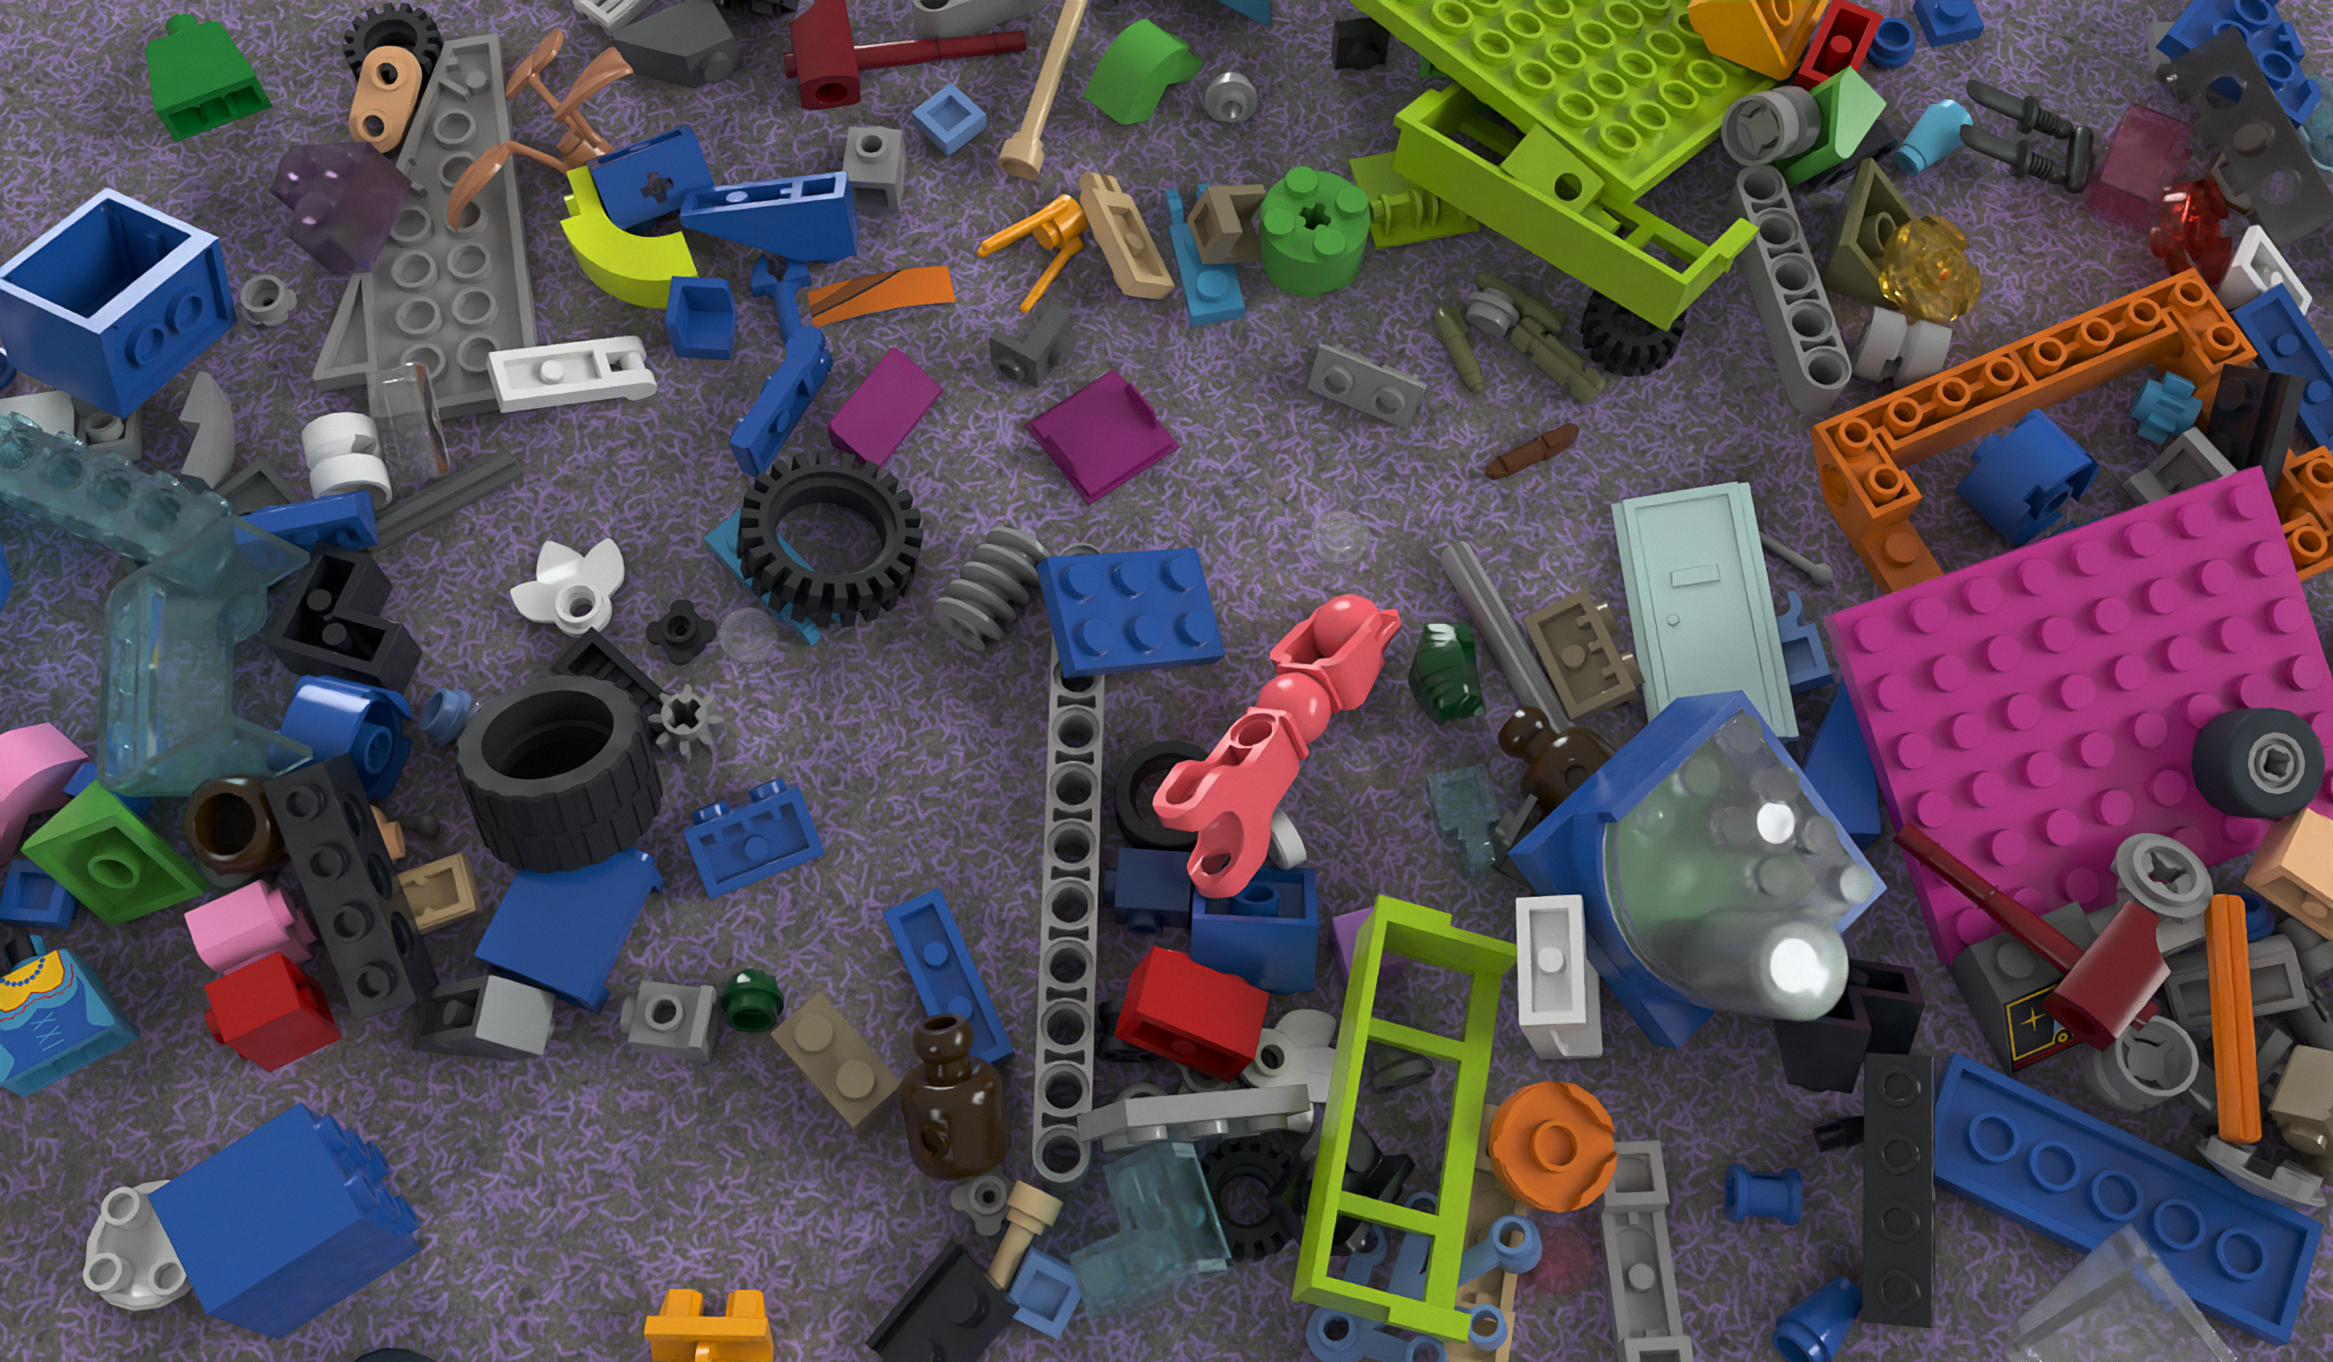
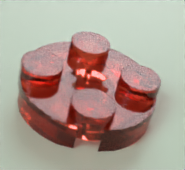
M2207 179L2167 184L2163 189L2160 225L2154 226L2150 232V247L2154 257L2157 259L2164 258L2171 277L2194 267L2208 287L2209 285L2220 283L2229 266L2232 251L2231 236L2221 237L2219 220L2229 218L2227 206L2220 190L2211 180Z

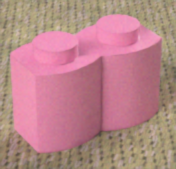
M260 879L184 913L197 953L208 967L217 973L223 972L225 976L279 951L296 965L315 957L311 942L319 939V933L310 913L304 906L295 909L292 900L283 887L273 890L264 880Z

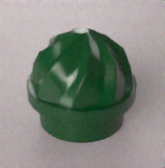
M744 969L733 975L721 995V1008L726 1013V1022L730 1027L748 1033L763 1032L775 1026L777 1015L784 1008V994L778 989L775 976L766 974L763 969Z

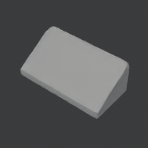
M2274 935L2258 941L2248 942L2253 1017L2310 1006L2295 948L2287 935ZM2207 949L2163 958L2171 971L2162 984L2173 1021L2183 1030L2212 1025Z

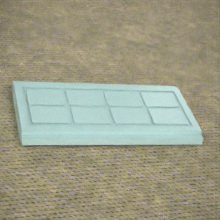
M1736 481L1622 500V503L1611 504L1638 667L1645 680L1641 686L1648 724L1677 697L1743 690L1782 745L1787 742L1798 741L1799 733L1749 482L1738 484Z

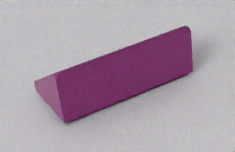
M893 346L828 424L827 429L832 446L844 453L856 455L855 460L864 466L867 460L878 464L879 471L942 394V388L905 353Z

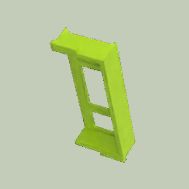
M1454 81L1440 93L1430 88L1396 114L1393 125L1401 129V134L1392 163V170L1665 332L1669 330L1672 322L1723 272L1728 274L1735 257L1757 236L1760 229L1740 217L1709 247L1638 205L1632 203L1625 207L1617 200L1603 193L1600 205L1618 218L1623 226L1633 231L1625 240H1622L1528 184L1518 181L1500 169V165L1504 161L1495 166L1450 140L1449 137L1460 130L1506 158L1523 140L1474 112L1472 107L1476 96L1457 81ZM1650 242H1653L1691 264V266L1680 274L1641 250Z
M1379 894L1375 899L1374 910L1357 929L1291 1301L1296 1303L1302 1301L1383 1322L1386 1325L1432 1336L1442 1343L1451 1341L1465 1344L1468 1342L1471 1314L1456 1311L1454 1307L1502 976L1517 963V945L1450 926L1452 914ZM1382 951L1471 976L1461 1041L1371 1017ZM1367 1039L1458 1064L1435 1215L1341 1190ZM1337 1214L1431 1238L1422 1301L1326 1276Z

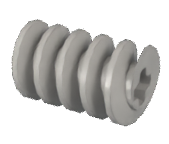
M1011 525L993 527L986 535V544H981L973 552V562H967L960 569V579L953 580L946 588L947 597L939 598L933 605V614L937 622L950 635L976 651H985V645L980 638L984 635L998 641L1003 637V631L994 621L995 618L1008 623L1015 621L1017 618L1016 612L1007 602L1010 600L1016 604L1026 605L1030 597L1021 586V583L1038 588L1041 584L1038 572L1034 566H1037L1046 557L1053 556L1033 536Z

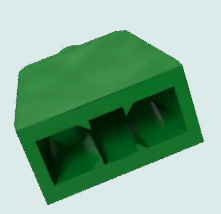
M190 14L174 15L165 24L168 36L149 42L145 48L153 106L175 143L273 107L254 71L219 21L210 20L199 24L197 19Z

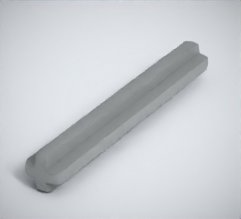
M1460 541L1445 548L1441 552L1440 563L1523 707L1527 705L1541 709L1549 718L1550 727L1558 734L1574 726L1562 702L1470 545Z

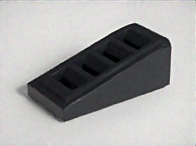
M592 626L550 668L553 677L557 675L576 676L599 654L605 661L591 675L592 677L603 681L614 669H617L623 675L615 684L619 685V688L622 690H626L632 683L641 689L634 696L636 705L641 707L651 698L659 705L648 716L654 714L661 715L663 705L659 695L667 693ZM647 716L644 723L650 739L656 731L651 730Z

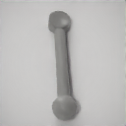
M1759 531L1761 546L1809 573L1811 581L1816 585L1823 586L1832 581L1833 571L1829 565L1824 563L1816 565Z

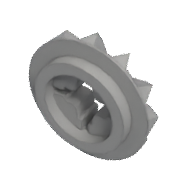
M2140 833L2127 838L2115 850L2117 854L2109 867L2119 877L2115 890L2131 894L2134 898V903L2150 909L2154 915L2160 918L2159 922L2172 918L2177 923L2183 925L2194 916H2200L2211 903L2213 884L2206 867L2191 850L2176 840L2159 834ZM2152 873L2156 879L2175 881L2166 888L2162 882H2152L2148 876Z

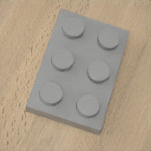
M1307 1084L1124 1099L1078 1115L1079 1142L1102 1140L1103 1152L1141 1148L1144 1143L1163 1141L1164 1146H1176L1201 1142L1202 1138L1221 1135L1223 1141L1239 1140L1241 1137L1253 1138L1260 1136L1262 1132L1287 1129V1117L1310 1111Z

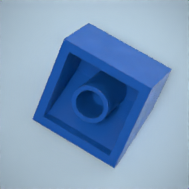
M1223 863V865L1219 868V870L1216 873L1220 872L1228 864ZM1261 865L1244 889L1238 894L1227 898L1204 897L1198 893L1193 884L1190 958L1193 962L1222 974L1228 973L1240 976L1249 985L1276 995L1314 992L1319 933L1315 868L1292 867L1286 871L1278 866Z

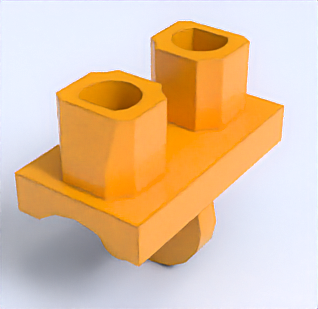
M669 1289L664 1298L659 1316H647L644 1337L645 1340H650L652 1362H773L774 1343L766 1314L763 1292L759 1290H735L728 1294L725 1317H703L705 1302L702 1293L693 1289Z

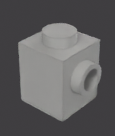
M882 126L848 128L842 171L848 172L856 211L900 213L907 164L902 130L888 129Z

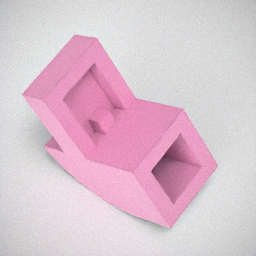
M49 722L14 729L0 735V865L7 863L13 857L30 814L66 806L71 801L61 791L80 765L88 762L89 756Z

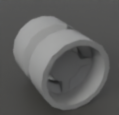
M1790 85L1740 97L1728 107L1722 119L1721 136L1723 145L1734 160L1742 165L1753 167L1803 153L1814 144L1820 133L1822 118L1819 105L1809 92L1801 87Z
M1873 306L1865 320L1851 360V375L1879 384L1886 378H1892L1894 387L1899 390L1940 373L1951 341L1952 329L1923 320L1917 321L1912 326L1907 325L1904 314Z
M2154 1015L2139 1032L2128 1025L2118 1039L2103 1052L2091 1046L2085 1053L2082 1073L2084 1083L2091 1096L2105 1109L2120 1115H2137L2185 1091L2196 1079L2199 1060L2196 1046L2189 1034L2174 1021Z

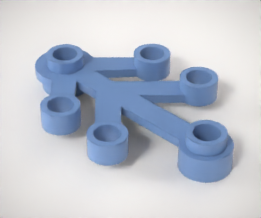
M1417 1192L1407 1199L1404 1207L1418 1210L1420 1207L1430 1206L1436 1210L1437 1196L1430 1192ZM1517 1214L1505 1215L1497 1219L1491 1225L1486 1240L1462 1252L1457 1288L1495 1267H1499L1511 1274H1522L1533 1269L1542 1255V1242L1534 1223L1528 1218ZM1374 1224L1370 1229V1236L1378 1239L1377 1247L1369 1253L1357 1251L1351 1254L1342 1281L1369 1287L1374 1266L1379 1265L1388 1253V1242L1378 1225ZM1512 1230L1520 1231L1525 1235L1522 1244L1515 1248L1506 1247L1501 1243L1502 1237ZM1409 1232L1405 1233L1387 1288L1388 1293L1422 1301L1426 1271L1424 1273L1422 1271L1430 1249L1431 1238ZM1479 1304L1472 1309H1467L1455 1305L1454 1310L1471 1314L1468 1339H1470L1475 1347L1484 1351H1492L1499 1348L1505 1342L1508 1328L1502 1312L1497 1307L1491 1304ZM1319 1306L1313 1312L1307 1324L1306 1339L1308 1346L1320 1362H1358L1364 1356L1381 1362H1415L1417 1355L1426 1349L1438 1352L1439 1358L1437 1362H1449L1444 1346L1436 1338L1429 1335H1421L1408 1342L1377 1331L1386 1326L1383 1322ZM1484 1318H1492L1498 1322L1496 1332L1488 1337L1479 1336L1474 1332L1477 1322ZM1338 1322L1348 1324L1349 1332L1344 1339L1332 1341L1327 1338L1328 1330L1333 1324Z

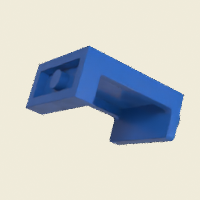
M630 846L621 853L618 852L610 856L604 862L582 867L581 870L570 872L554 871L553 873L518 870L474 956L492 973L517 983L556 994L555 998L600 1015L611 994L604 986V982L650 891L660 894L665 885L664 879L654 865L655 859L649 854Z

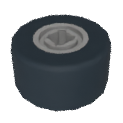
M2270 707L2246 708L2219 714L2203 727L2193 746L2191 768L2196 787L2207 803L2225 815L2242 818L2278 819L2298 813L2313 801L2323 782L2325 758L2320 739L2307 721L2293 712Z

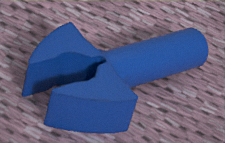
M763 253L758 259L751 276L750 286L754 298L767 295L774 300L783 343L786 344L789 338L794 337L793 333H796L798 328H803L795 295L800 287L812 286L810 273L801 261L784 257L788 270L783 275V281L778 282L776 277L769 274L766 257Z

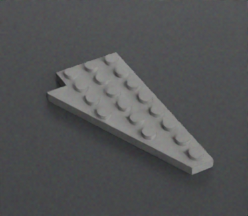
M498 33L444 42L312 373L313 382L320 392L367 384L370 418L376 422L379 431L428 422L415 365L426 366L437 419L443 420L500 410L486 366L488 353L539 347L516 154L509 156L498 172L464 208L459 218L458 232L449 225L447 218V204L450 194L464 171L495 143L501 146L508 140L514 141L510 101L505 97L507 76L504 51Z

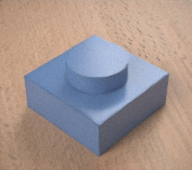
M953 83L948 84L911 112L913 125L948 157L988 127L986 113Z
M1029 1245L1007 1290L1010 1297L1020 1306V1309L1013 1318L1058 1340L1089 1283L1087 1273Z

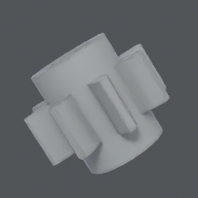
M685 684L683 693H678L671 697L661 693L659 695L663 705L661 715L654 714L648 716L651 730L664 732L656 741L659 752L664 754L675 748L681 752L684 763H689L692 753L702 749L709 754H714L715 749L711 740L712 733L726 731L724 718L718 715H711L718 706L715 695L712 693L701 699L693 694L690 684ZM683 718L687 722L692 723L697 720L698 723L692 729L685 724L677 726V722Z

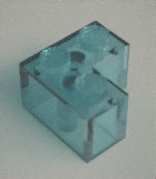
M1156 1142L1102 1167L1122 1231L1068 1254L1088 1319L1125 1316L1235 1270L1193 1143Z

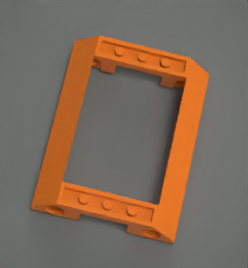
M2193 267L1813 425L1810 432L1823 500L1883 595H1887L1944 575L1908 519L1923 497L1905 469L1899 470L2022 419L2035 408L2043 410L2154 363L2163 377L2168 371L2193 382L2192 385L2195 386V389L2191 396L2202 400V406L2195 422L2204 435H2206L2224 363L2248 367L2258 354ZM2325 445L2298 457L2288 448L2277 491H2269L2301 583L2333 568V456Z

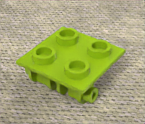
M1396 151L1349 160L1355 185L1363 189L1368 196L1370 212L1369 230L1375 250L1479 231L1480 227L1475 218L1392 170L1391 167Z

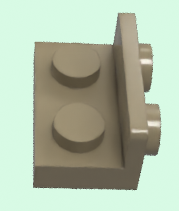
M1584 588L1522 618L1574 725L1627 700L1631 708L1642 703L1635 687L1645 682L1644 677L1630 650L1619 655L1610 636L1621 631L1605 600L1595 605L1587 588Z

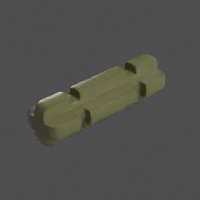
M1530 316L1525 317L1513 329L1510 337L1511 343L1524 354L1529 351L1534 354L1531 360L1562 387H1565L1567 384L1570 385L1572 388L1569 393L1582 404L1588 405L1593 402L1603 391L1606 384L1605 379L1592 367H1588L1585 370L1582 367L1585 361L1553 334L1546 336L1544 334L1546 328L1536 319Z

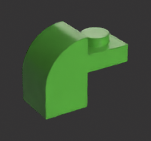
M1147 18L1142 19L1126 28L1109 46L1099 61L1083 96L1121 125L1145 122L1152 117L1168 84L1192 81L1197 76L1203 62L1188 52L1189 45L1183 39L1172 33L1164 32Z

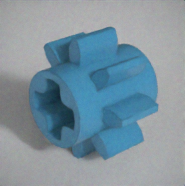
M2168 371L2161 383L2146 378L2134 396L2127 413L2128 417L2139 421L2136 426L2138 430L2136 435L2163 445L2168 434L2179 437L2182 433L2190 430L2202 406V400L2191 396L2195 389V386L2192 385L2193 382Z

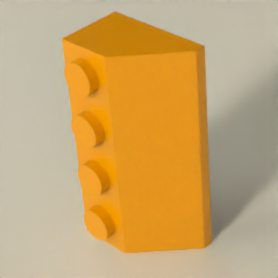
M1691 0L1687 10L1693 30L1702 36L1710 53L1781 81L1790 77L1829 0Z

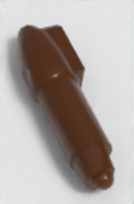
M1568 423L1555 430L1547 431L1533 438L1532 441L1498 456L1494 461L1486 465L1485 476L1491 480L1508 477L1542 460L1545 461L1560 454L1578 437V426Z

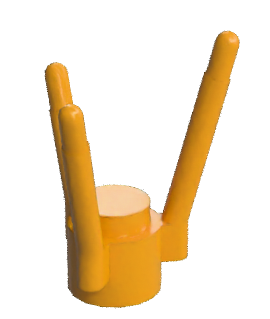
M1063 194L1036 214L984 240L981 243V247L977 250V255L982 258L1031 232L1045 249L1052 250L1056 247L1061 250L1020 305V311L1026 314L1041 298L1068 260L1084 248V244L1078 236L1088 229V220L1080 205L1070 196Z

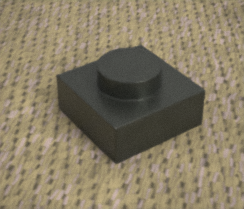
M1371 17L1335 21L1331 49L1335 70L1345 68L1366 70L1376 64L1386 63L1390 31Z

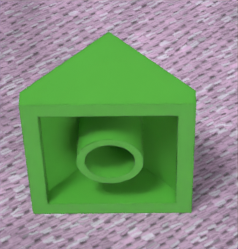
M97 778L25 841L21 852L110 927L205 894L209 883L174 847Z

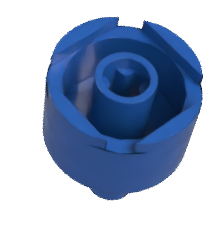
M2035 408L2028 412L2016 424L2014 430L2003 439L1998 434H1993L1976 448L1971 459L1977 465L1958 484L1955 492L2002 538L2006 539L2010 544L2014 542L2018 546L2029 542L2061 519L2063 515L2058 509L2070 496L2077 502L2081 499L2095 481L2100 471V465L2039 408Z
M305 675L295 684L292 702L285 714L281 729L276 730L269 738L266 749L267 760L270 764L278 766L280 776L349 752L368 801L374 797L385 799L394 790L410 755L412 739L402 736V719L412 721L411 709L407 700L395 691L329 675L319 677Z

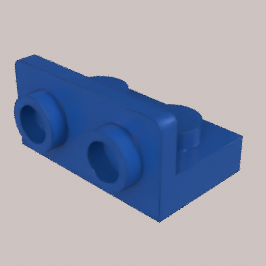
M366 490L325 495L318 499L281 506H267L253 511L251 515L234 518L236 540L259 568L308 559L317 541L349 550L378 546L373 500Z
M782 777L776 778L749 789L748 792L751 800L728 809L724 799L703 806L690 813L694 822L683 827V834L710 900L825 854L797 782L785 786Z

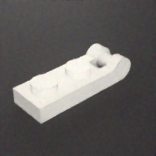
M623 336L489 352L486 366L501 413L626 397L628 400L635 401L651 396L657 391L653 372L645 369L643 361L647 355L642 339L637 336ZM609 364H615L617 367L622 368V371L611 372Z

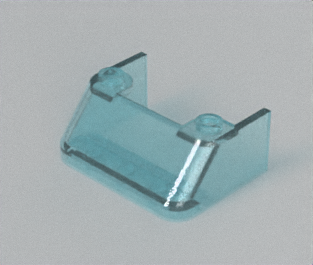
M231 514L123 578L114 587L106 601L103 617L97 766L98 781L102 787L128 797H193L191 794L209 778L214 780L227 774H264L277 778L313 759L312 747L233 715V646L252 634L257 633L263 627L268 617L267 587L310 563L309 552Z

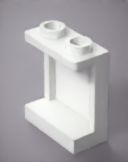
M1562 895L1516 898L1520 1028L1540 1060L1601 1057L1603 1046L1600 975L1586 958L1585 914L1582 896Z

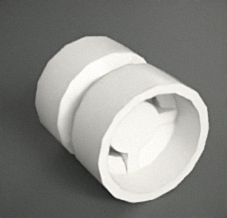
M342 412L319 417L307 424L302 431V444L306 465L311 471L310 485L313 499H318L325 495L366 490L372 497L374 513L386 508L392 500V490L387 466L382 461L383 447L376 422L363 414Z

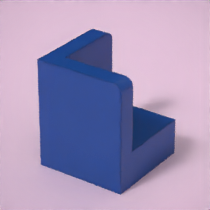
M672 276L665 327L676 357L731 360L738 311L729 282L726 279Z

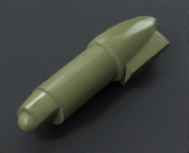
M1487 271L1478 272L1475 275L1476 284L1482 290L1493 288L1510 296L1514 301L1513 307L1520 315V320L1527 316L1533 317L1546 328L1545 333L1560 334L1563 325L1567 322V317L1560 310L1541 297L1537 300L1529 297L1498 275L1495 276Z
M1444 305L1436 306L1434 308V319L1437 334L1442 345L1446 347L1461 380L1471 392H1481L1484 384L1481 376L1482 370L1466 339L1470 330L1456 305L1447 307Z

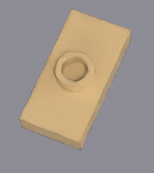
M460 852L397 874L421 935L484 913L470 855Z

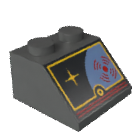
M2078 901L2040 916L2045 922L2084 951L2098 936ZM2007 931L1969 946L1952 960L1953 965H1946L2008 1077L2087 1044L2059 1024L2041 1005L2064 975Z

